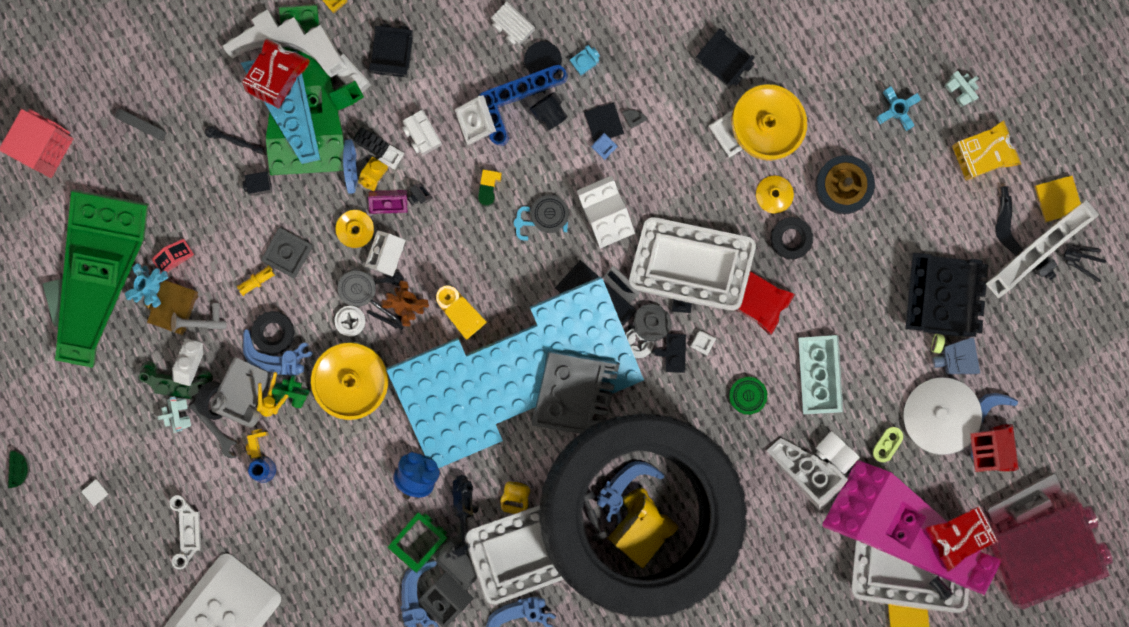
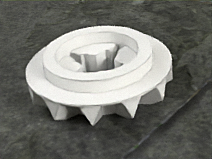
M345 306L337 312L335 326L341 334L355 336L361 333L365 327V316L359 308ZM348 313H350L352 319H358V321L353 323L352 329L349 324L342 323L348 320Z
M634 328L626 333L630 345L636 341L635 335H637L639 340L644 341V339L638 336ZM644 342L641 345L642 351L637 346H630L634 357L643 358L649 355L653 349L654 342Z

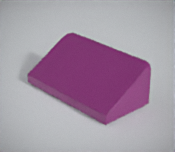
M407 190L369 191V214L408 213Z

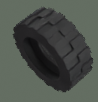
M784 218L774 226L771 232V246L774 248V252L779 254L781 258L795 260L803 257L811 249L814 235L811 227L801 218ZM795 229L800 233L801 242L797 247L789 248L783 243L782 237L786 230Z
M264 312L253 322L251 337L254 340V344L264 352L271 354L283 352L294 341V325L286 315L280 312ZM270 323H277L283 331L282 337L276 342H270L264 336V329Z

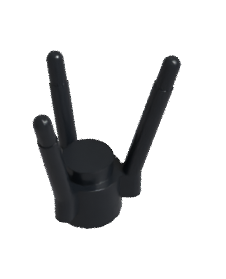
M1074 244L1072 246L1068 245L1063 257L1064 260H1067L1066 264L1075 267L1100 283V278L1075 262H1079L1082 257L1106 263L1105 259L1083 253V251L1100 253L1101 249Z
M370 300V303L391 317V320L370 310L367 311L369 315L391 325L395 329L403 330L405 326H402V316L397 313L392 314L386 308H382L379 303Z

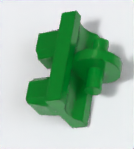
M292 375L290 380L283 379L282 383L276 382L275 387L272 388V394H274L275 403L277 404L287 394L289 398H293L292 406L301 409L309 396L310 390L301 388L302 383L296 382V376Z

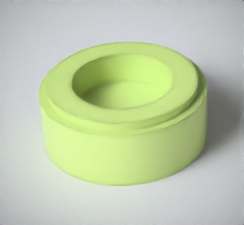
M934 335L931 346L932 352L938 354L942 352L945 344L944 335Z

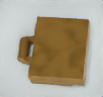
M166 280L161 282L159 291L156 294L161 304L156 308L152 307V303L150 305L144 304L145 307L151 310L147 323L172 331L171 319L173 313H176V316L189 320L195 301L198 300L199 296L197 295L199 292ZM177 328L174 333L183 335L187 328Z

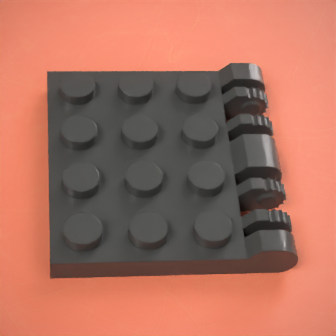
M548 350L532 425L580 434L593 425L605 421L593 418V415H608L609 410L603 407H610L613 393L605 390H614L615 385L609 382H601L602 377L616 379L617 373L615 372H618L620 363L612 360H600Z

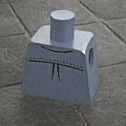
M974 337L945 346L941 356L932 357L934 368L945 367L946 374H980Z

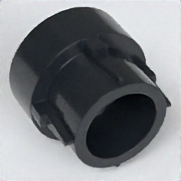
M556 92L545 96L529 109L534 119L540 120L547 131L553 129L568 117L560 105L562 100Z

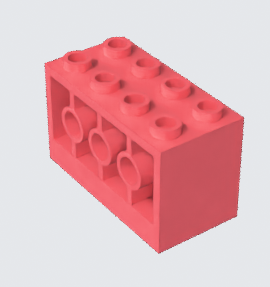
M21 109L0 146V151L52 179L74 138L69 136V131L48 118L41 116L31 109L28 112Z

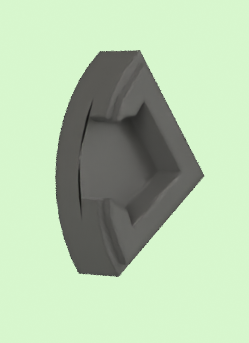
M625 110L622 112L631 129L648 120L643 113L636 110Z

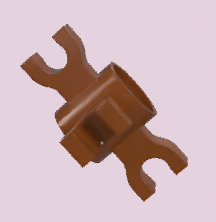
M400 281V288L396 287L394 289L397 296L387 293L386 300H381L382 308H393L398 315L402 316V326L409 327L411 325L410 320H415L416 318L413 311L423 314V307L428 308L429 303L427 299L417 300L416 296L408 291V282Z

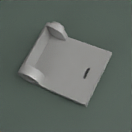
M234 357L215 397L211 400V410L249 428L254 427L259 419V411L254 409L258 402V383L262 384L263 392L271 373Z

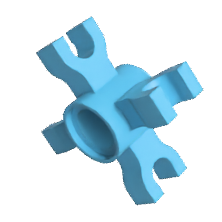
M892 86L884 90L883 94L891 105L888 111L876 118L879 124L893 117L900 119L905 131L913 128L915 125L907 112L909 107L921 100L918 93L904 100L897 98ZM897 104L901 105L903 113H897L894 106Z
M137 263L132 267L137 276L134 280V288L125 293L126 299L131 300L133 298L134 302L137 303L144 295L145 304L150 305L152 303L153 307L156 308L161 304L160 299L156 295L160 288L159 283L169 278L167 271L160 273V270L156 268L149 276L148 266L141 268V265Z

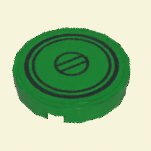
M744 377L738 379L732 385L729 391V400L737 412L743 415H752L764 408L768 393L765 385L760 380L754 377Z

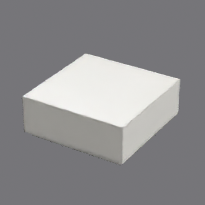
M390 145L383 157H379L378 160L395 170L404 153Z
M698 330L690 347L707 356L716 338Z
M98 479L94 480L82 491V494L93 506H96L110 494Z

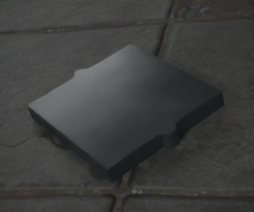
M614 102L604 106L598 105L597 108L584 112L594 142L603 133L610 139L625 134Z

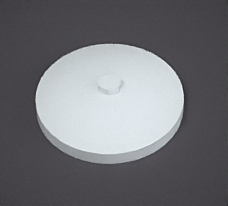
M934 378L920 384L908 397L904 408V424L910 438L921 449L932 454L950 455L962 451L971 444L970 433H977L981 428L982 410L978 398L968 386L951 378Z

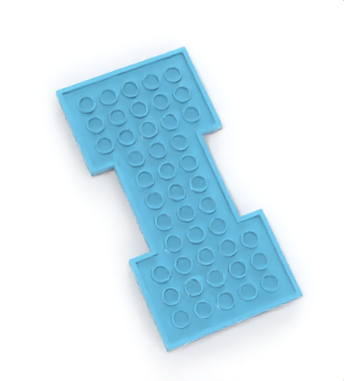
M602 277L530 306L537 323L536 325L466 355L459 339L456 338L386 368L425 457L434 460L438 468H441L503 441L496 424L536 407L548 350L619 362V370L615 372L617 373L616 379L602 377L601 382H609L615 385L614 390L605 391L616 393L644 381Z

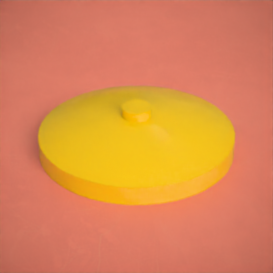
M766 84L753 87L739 98L732 112L731 126L737 143L745 152L757 159L775 161L789 156L802 144L807 131V116L803 105L792 92L777 85Z
M342 343L329 348L318 358L311 375V388L317 403L328 414L344 420L360 419L374 412L385 399L389 385L388 372L381 357L371 348L359 343Z

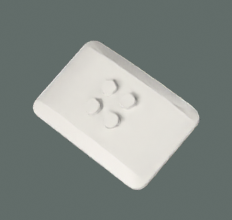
M649 218L643 225L629 283L632 288L638 291L714 308L736 310L743 301L756 244L752 238L660 218Z
M540 505L471 529L466 533L465 542L466 545L470 544L471 546L468 548L487 603L492 605L499 604L564 580L550 560L542 539L539 517Z
M856 540L851 587L852 594L856 599L961 613L967 608L969 589L940 577L945 585L952 589L951 592L953 593V596L944 602L942 599H939L940 596L929 584L937 575Z
M223 554L218 557L164 627H262L280 605L281 595L233 555Z

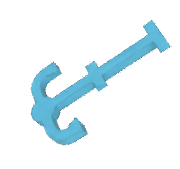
M524 206L518 210L514 226L516 227L517 237L520 240L528 241V236L520 235V228L523 225H535L533 222H526L521 219L522 211L530 212V207ZM568 222L563 227V232H567Z

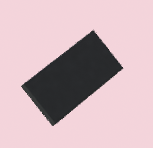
M579 260L555 289L561 294L599 276L583 261ZM604 281L623 327L637 310Z

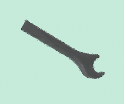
M195 402L189 407L217 438L224 456L227 458H237V456L231 454L230 448L238 443L226 437L211 419L200 414L196 409Z

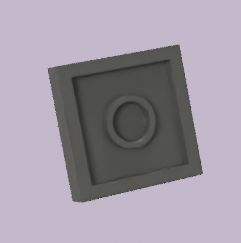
M279 227L261 261L296 279L313 245Z

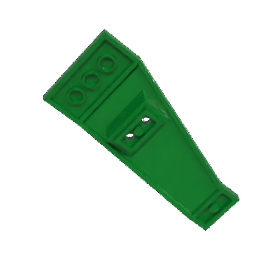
M317 3L279 6L281 25L285 20L294 17L301 25L305 34L311 28L320 25ZM282 47L284 50L287 51H296L295 49ZM297 50L299 55L310 60L308 67L302 75L321 160L301 164L269 111L266 146L270 176L344 171L343 130L339 111L329 93L334 91L332 78L315 59ZM315 97L317 101L312 102L310 98Z
M75 189L71 191L55 361L91 368L95 366L97 346L144 242L149 204ZM84 264L88 265L89 269H85ZM102 268H106L108 273L103 272Z

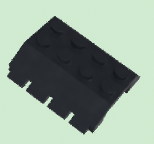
M913 252L905 329L922 333L960 337H976L977 333L982 334L983 320H979L978 316H984L985 301L980 300V297H986L987 282L982 281V278H988L989 265L983 264V261L979 259H954Z

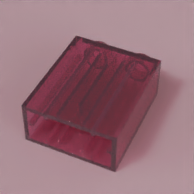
M1069 502L1030 517L1025 522L1015 523L993 532L998 542L990 546L994 556L1001 560L999 569L1014 607L1023 610L1110 576L1106 566L1113 564V559L1107 545L1104 542L1099 544L1096 542L1092 529L1098 527V521L1090 506L1082 507L1081 502Z

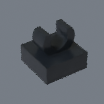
M419 183L410 188L413 195L407 200L411 205L418 202L424 204L433 197L424 185Z
M1046 257L1032 270L1035 274L1046 279L1049 278L1051 281L1057 276L1053 269L1058 265L1055 260Z
M673 299L672 312L691 313L692 303Z

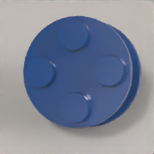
M410 452L401 457L398 468L393 474V481L396 487L404 493L403 497L405 499H410V497L422 498L432 493L434 483L437 482L440 472L434 460L424 455Z

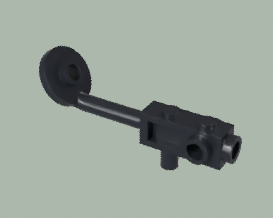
M459 475L452 481L453 488L451 492L453 495L454 515L460 517L461 543L450 548L451 552L444 555L446 559L452 557L453 560L467 554L466 549L471 547L470 544L466 545L465 535L468 532L467 518L473 516V513L476 514L479 508L472 504L473 485L465 475Z

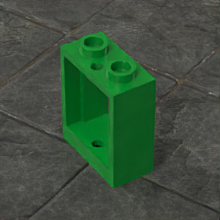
M419 512L387 547L416 574L448 539L445 536L447 532L439 525L436 528L431 524L433 520L427 514L423 513L421 515ZM420 520L440 539L417 564L397 544Z

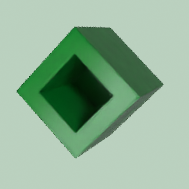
M355 80L329 93L338 111L364 98Z

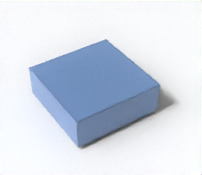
M605 133L591 145L604 160L618 147Z

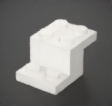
M612 176L577 190L584 213L600 248L635 234L627 208L619 195Z

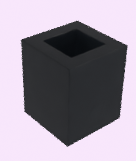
M266 171L245 175V181H243L244 192H247L250 196L272 193L270 173Z

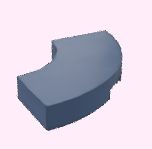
M352 139L345 140L343 151L344 176L348 194L355 193L358 184L356 171L357 153Z

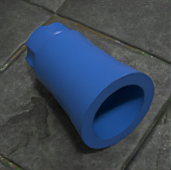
M258 457L250 463L248 473L255 481L267 483L274 478L276 465L268 457ZM260 466L263 467L262 474L258 472V467Z

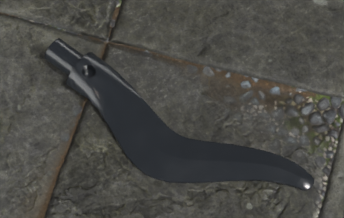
M1008 186L1000 187V212L995 231L998 240L1013 255L1017 256L1023 249L1011 233L1012 196H1009Z

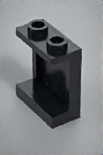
M380 23L379 26L374 28L375 36L372 60L369 66L370 74L408 78L414 36L413 30H410L408 26L393 28L390 24Z
M719 28L695 57V61L730 89L733 85L736 87L743 79L741 75L744 71L749 72L755 65L753 62L755 56H750L725 35V31Z

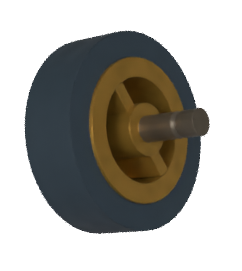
M850 155L837 156L829 160L820 169L815 182L816 194L819 201L828 210L837 214L854 213L863 208L873 196L875 189L873 172L863 160Z

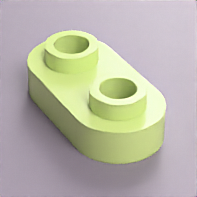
M889 427L884 431L872 451L876 461L887 462L892 458L903 440V433L899 428ZM891 433H894L896 436L894 440L889 438ZM880 449L885 450L884 456L879 455Z

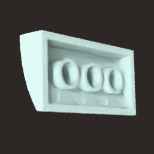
M839 336L799 338L803 414L843 412Z

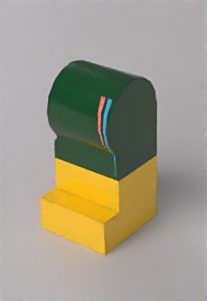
M482 171L478 200L482 206L490 207L494 204L495 182H501V172Z

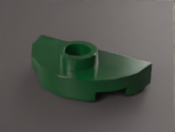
M10 450L8 489L22 485L28 478L30 471L29 462L26 457L20 452Z

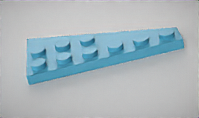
M255 60L241 63L246 73H248ZM301 74L296 78L295 83L279 109L266 102L264 103L301 164L321 159L303 75Z

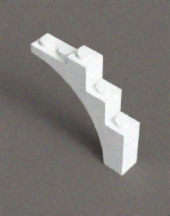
M268 10L258 13L252 19L255 26L247 28L241 35L230 39L223 45L226 53L233 59L244 52L263 47L264 41L268 38L282 47L295 49L312 57L330 77L347 68L327 32L321 25L311 28L305 34L301 25L294 17L285 20L279 26L274 16Z
M1087 200L1070 213L1052 224L1019 255L1006 263L986 285L997 298H1000L1047 256L1093 221L1099 214Z

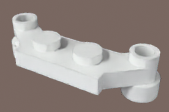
M176 495L170 499L169 504L174 511L179 512L180 553L172 558V565L176 569H183L188 565L196 551L201 550L200 511L196 512L183 496ZM178 499L182 502L181 506L177 505ZM180 557L184 559L183 564L179 563Z

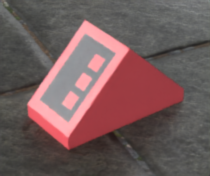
M182 239L164 247L152 258V261L160 270V273L163 271L169 272L194 256V253L185 239Z

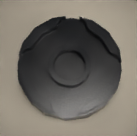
M535 42L525 53V67L529 74H533L555 65L561 66V52L550 42Z

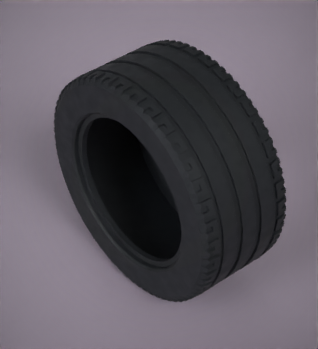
M633 414L602 421L586 429L569 442L558 455L548 472L542 490L539 514L541 534L547 554L557 572L571 588L605 610L635 618H656L684 611L693 607L694 604L700 603L710 593H713L731 573L732 566H735L740 556L739 551L740 549L742 550L745 540L744 532L747 530V502L744 499L746 496L743 485L740 483L741 479L737 470L733 467L734 464L728 455L723 452V449L706 433L685 421L659 414ZM647 451L661 455L675 463L691 481L699 504L698 529L688 551L668 569L649 576H625L617 574L606 567L592 551L583 528V504L593 479L608 463L628 453Z

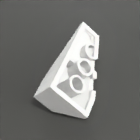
M782 438L766 450L819 511L837 496L848 481L834 465L818 459L817 456L801 450V448Z

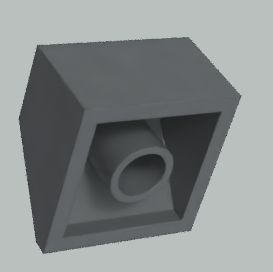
M445 572L418 602L442 627H447L474 598Z

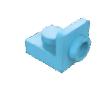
M587 45L583 51L571 58L570 62L579 75L582 76L599 64L598 58L600 55L594 47L590 48Z

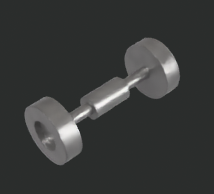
M593 492L586 494L584 502L588 509L587 514L591 524H594L597 534L591 536L592 541L595 542L609 536L610 532L608 529L601 532L597 523L599 521L594 509H591L588 500L595 497Z

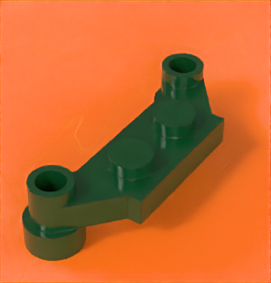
M145 361L142 364L139 374V380L147 383L154 390L155 394L191 400L203 385L213 381L212 373L201 371L197 379H193L190 386L174 382L171 375L156 373L157 367L151 361Z

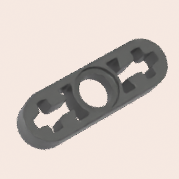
M117 108L113 116L160 141H163L167 134L165 131Z

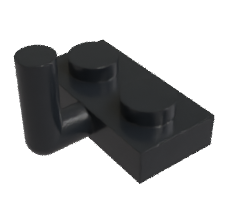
M667 334L666 349L656 348L653 351V355L656 357H666V372L685 373L686 334Z

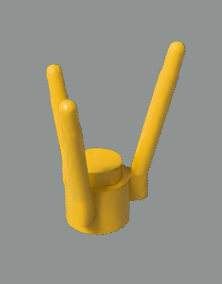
M277 372L273 373L267 397L262 399V384L258 383V406L256 410L265 417L277 414L279 408L288 398L287 394L284 395L276 405L275 399L271 397Z

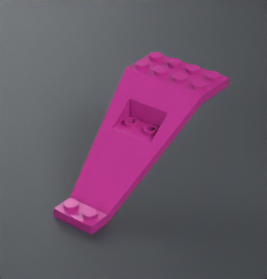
M857 460L847 477L848 481L840 490L822 523L823 527L867 544L962 587L985 595L1001 564V560L978 551L966 557L954 569L947 572L940 559L938 548L931 542L925 530L926 527L947 521L892 472Z

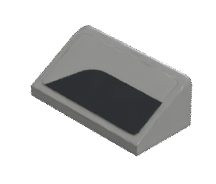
M612 266L603 277L628 303H631L640 294V291L632 288L629 280L615 266Z

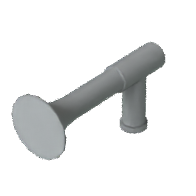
M213 303L211 304L212 320H187L176 316V313H173L171 330L174 333L180 327L226 329L227 323L226 321H220V304Z

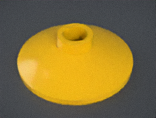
M781 176L766 177L759 183L756 189L757 203L768 213L776 214L785 211L790 207L794 198L791 184ZM772 191H778L779 196L774 197Z
M360 210L345 212L336 223V235L339 241L350 248L365 246L371 240L374 233V225L371 218ZM354 226L359 227L357 233L352 232Z

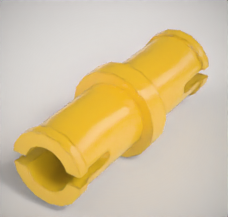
M268 265L257 274L253 273L250 275V278L240 285H237V289H240L239 292L244 296L254 288L261 287L262 283L275 276V273L272 272L273 269Z

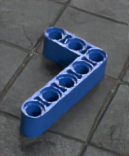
M555 65L480 93L479 96L484 95V98L491 97L492 101L487 107L490 115L496 114L498 116L497 122L494 123L496 132L489 135L490 140L497 146H504L509 141V134L499 107L564 84L568 79L567 71L562 66ZM556 71H563L561 79H554ZM539 77L545 78V83L542 86L536 85V80ZM527 84V90L524 93H520L518 91L519 85ZM504 90L509 91L507 99H501L500 97L501 92ZM499 132H503L504 139L500 142H497L495 140V135Z

